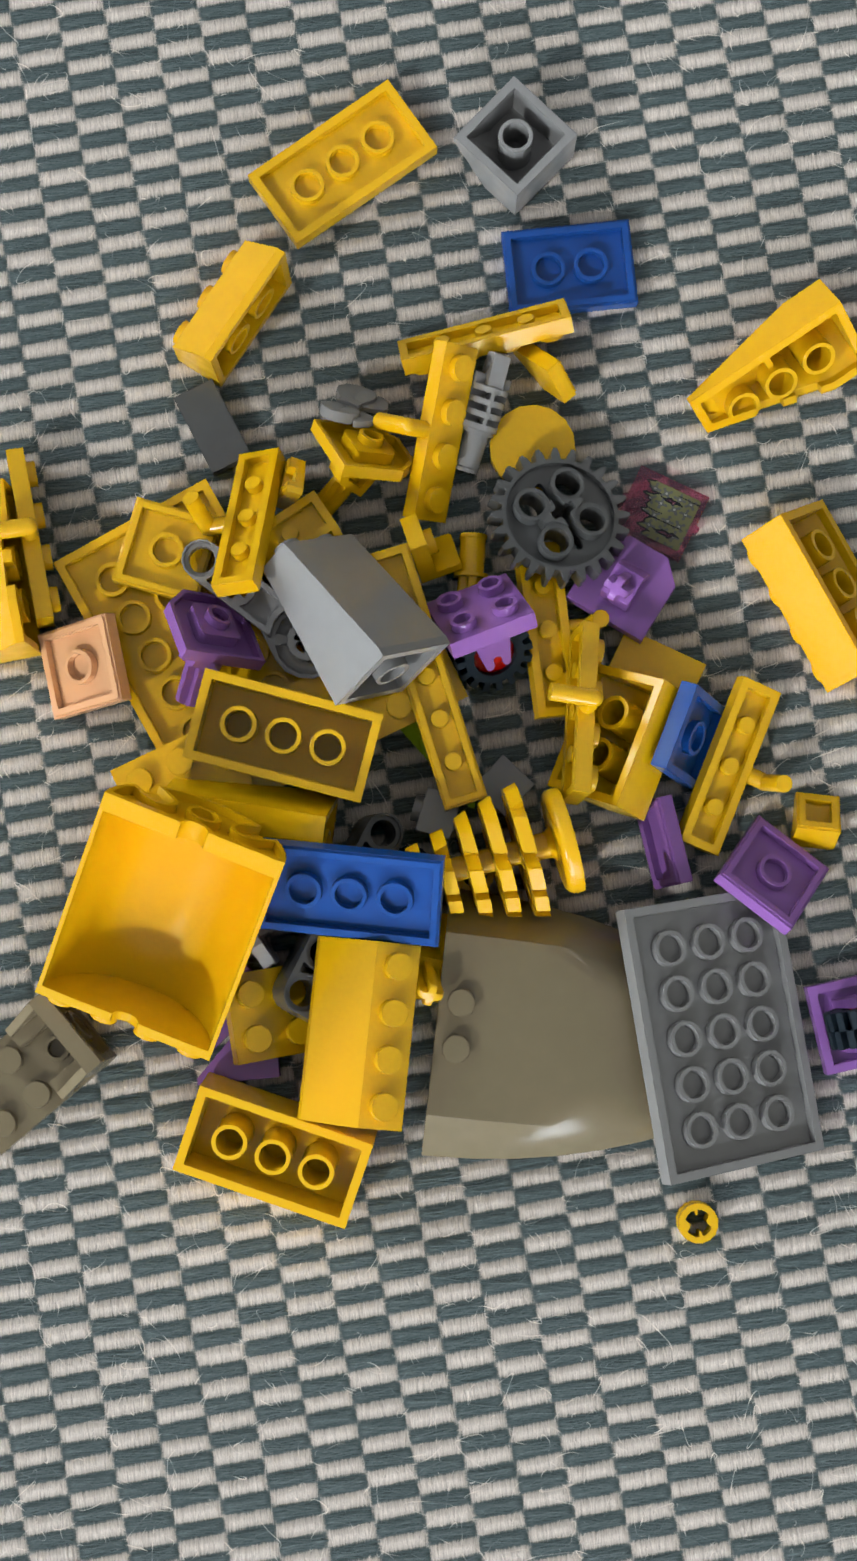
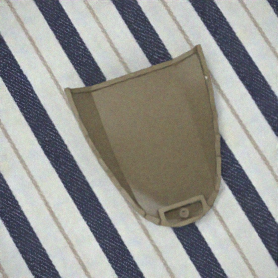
M459 889L464 913L450 914L448 908L441 972V985L444 995L441 1001H438L421 1155L470 1159L553 1157L599 1151L653 1139L654 1135L619 930L592 919L550 907L551 916L537 917L533 914L529 902L520 900L522 917H509L505 913L500 896L489 894L494 917L479 915L471 891Z

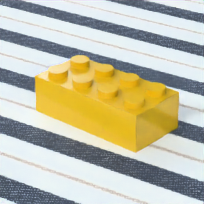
M205 668L182 757L361 803L384 714L346 704L335 706L331 700Z
M209 1072L199 1086L172 1170L345 1229L378 1130L298 1120L299 1102Z

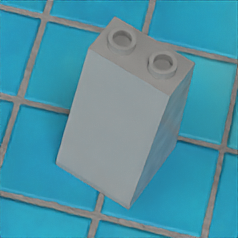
M324 534L315 539L301 541L297 538L288 539L275 548V554L264 566L266 577L335 706L402 692L450 644L447 636L352 534L339 536Z

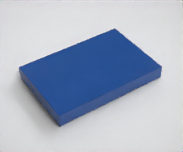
M629 219L501 232L509 312L561 298L565 299L570 314L637 307L638 295Z

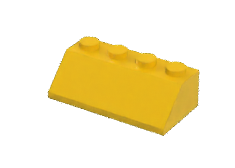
M821 499L780 514L743 538L742 542L747 549L749 561L758 569L769 588L771 600L780 608L787 620L793 639L801 645L809 659L815 678L823 684L828 693L857 677V559L826 504Z
M318 936L298 1120L360 1129L402 1132L421 946Z

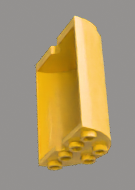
M123 784L107 789L100 803L35 993L48 997V1000L54 1005L66 1008L73 1007L86 1012L94 1020L103 1024H115L117 1019L126 1021L134 1026V1034L145 1041H159L175 1047L180 1054L188 1058H202L210 1061L285 865L286 853L278 840L262 838L259 835L262 826L255 821L207 798L159 786L157 794L146 793L137 784Z

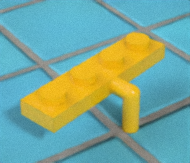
M435 340L420 420L378 412L373 417V426L377 430L417 437L402 516L406 517L416 513L419 520L446 523L464 428L463 421L466 417L478 354L477 348Z
M23 447L6 449L17 519L0 521V540L21 537L37 629L54 627L53 613L62 611L57 586L48 587L46 571L54 570L50 545H41L38 529L46 528L42 502L33 503L31 488L39 487L35 462H26Z
M279 447L239 454L226 516L213 518L197 491L187 492L182 498V502L203 535H222L211 587L218 598L260 591L286 460Z
M544 542L550 551L560 553L559 545L556 542ZM521 565L515 569L517 588L535 612L538 624L537 628L527 631L533 649H529L532 659L531 662H527L534 720L565 717L566 703L549 701L547 695L551 682L567 685L570 635L583 620L600 623V629H602L609 623L610 618L606 611L597 610L586 618L569 619L565 587L560 589L554 577L550 579L546 587H542L541 574L535 573L527 581L525 580L527 568Z
M585 620L570 635L567 685L551 682L547 695L549 701L566 703L561 794L565 804L579 805L591 792L595 791L598 782V767L593 765V752L599 744L601 733L600 724L595 723L596 709L603 702V684L597 680L598 666H600L604 657L605 642L603 639H599L600 623Z
M746 676L736 677L679 823L685 844L710 855L719 856L746 784L769 792L786 793L791 790L793 783L788 775L766 774L753 768L781 696L780 692Z

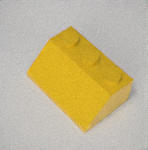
M245 240L238 251L232 250L223 262L221 268L223 274L214 287L212 285L207 286L200 295L197 302L199 309L190 322L187 320L182 322L175 332L173 349L178 360L208 380L212 379L214 384L220 388L292 284L286 254L277 247Z
M600 664L598 666L597 680L603 684V702L596 709L595 723L600 724L601 733L599 744L593 752V765L598 767V782L595 791L591 792L584 801L606 810L644 821L662 776V772L650 763L678 688L665 679ZM564 742L547 784L551 788L558 787L560 791Z

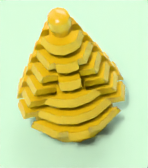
M514 782L501 789L503 809L512 842L505 843L498 816L490 796L477 803L486 849H477L465 810L453 818L461 853L460 856L450 858L445 836L441 828L429 834L434 854L446 855L443 891L450 914L464 913L457 882L468 879L478 914L494 917L485 874L493 872L506 915L509 917H522L520 898L512 867L518 866L533 914L537 917L551 916L550 902L546 891L547 887L540 864L541 860L549 858L555 860L565 889L571 893L586 891L584 869L575 832L564 798L558 787L544 790L541 795V807L546 827L545 831L532 834L523 800ZM418 843L405 848V851L420 853Z

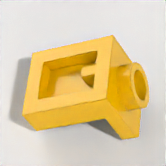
M416 513L400 519L422 583L462 569L451 534L447 533L434 538L430 527L424 530L421 529Z

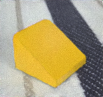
M796 792L791 840L800 847L834 849L841 834L840 797Z

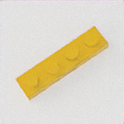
M564 298L399 340L397 344L405 376L411 374L426 375L429 374L435 340L477 348L478 359L481 356L488 355L489 351L511 353L523 345L539 341L545 343L554 342L561 339L563 335L574 333V328Z

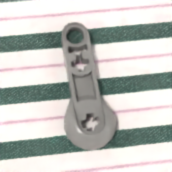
M204 539L192 541L182 552L181 562L183 568L192 579L217 597L209 583L212 581L215 563L209 571L198 573L192 569L190 558L196 550L201 548L208 549L213 552L216 563L219 547ZM261 581L260 591L248 593L245 597L239 594L235 595L233 599L228 596L219 597L226 605L261 630L275 660L286 672L298 678L314 679L319 677L307 651L305 650L303 653L297 649L296 646L301 645L300 641L296 640L298 635L272 587Z

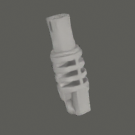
M489 351L482 372L477 370L474 372L466 417L463 421L464 428L456 465L458 470L477 475L488 437L493 438V435L497 433L512 381L506 380L511 357Z

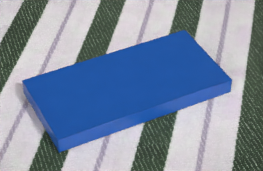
M262 837L264 839H275L280 842L286 853V862L260 929L431 947L439 946L446 855Z

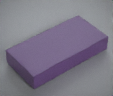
M672 794L654 798L645 820L637 819L653 885L656 890L691 882L693 878Z

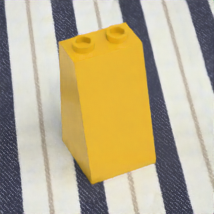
M173 778L166 786L207 798L243 814L262 826L259 834L261 837L333 844L338 797L302 788Z

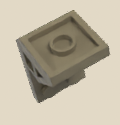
M40 994L26 1004L6 1028L7 1034L0 1039L1 1155L6 1153L117 1057L116 1053L80 1010L73 1007L66 1008L54 1005L48 1000V997Z

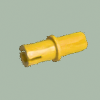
M463 532L460 534L459 558L462 569L454 572V578L458 579L457 591L478 584L481 579L488 576L487 573H484L486 534L476 532Z

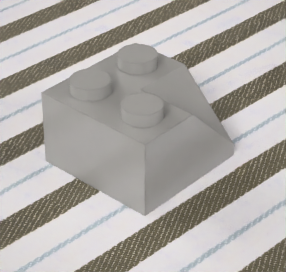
M515 76L454 136V142L482 185L514 215L574 156L577 133Z

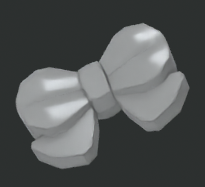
M346 383L337 387L336 401H320L319 409L321 416L330 421L347 425L353 424L352 427L369 428L373 426V416L364 412L373 414L378 412L388 413V402L383 397H377L373 390Z

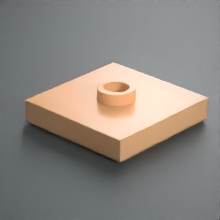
M103 613L37 635L54 720L71 718L132 700L114 613Z

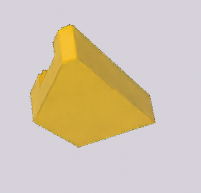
M533 343L523 345L513 352L539 385L565 404L576 395V389L561 361Z

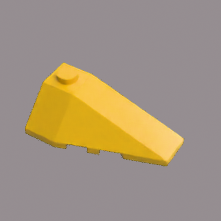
M818 279L784 302L687 398L688 403L706 432L709 433L756 417L759 410L779 403L783 407L797 403V397L817 390L821 394L835 390L857 375V333L841 301L821 279Z
M0 478V521L17 519L12 487L4 478ZM21 537L0 540V664L41 656L37 636L40 632L36 625Z

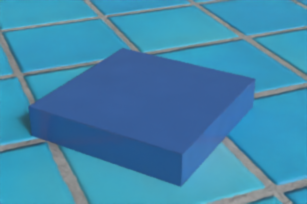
M682 680L650 764L679 785L693 789L725 707L698 684Z

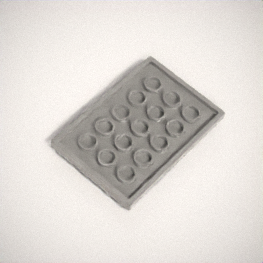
M728 892L615 911L662 1185L672 1186L824 1150L787 934L783 935Z

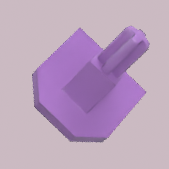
M627 536L624 541H620L624 548L618 557L613 556L615 562L608 570L601 567L602 573L596 580L591 579L586 574V580L582 586L577 587L574 583L566 596V600L589 614L597 610L606 611L610 618L607 625L641 644L675 590V583L668 557L636 538Z
M183 589L165 607L164 614L178 649V656L185 661L175 696L177 702L189 707H195L205 668L219 671L222 665L260 671L266 662L250 622L215 595Z

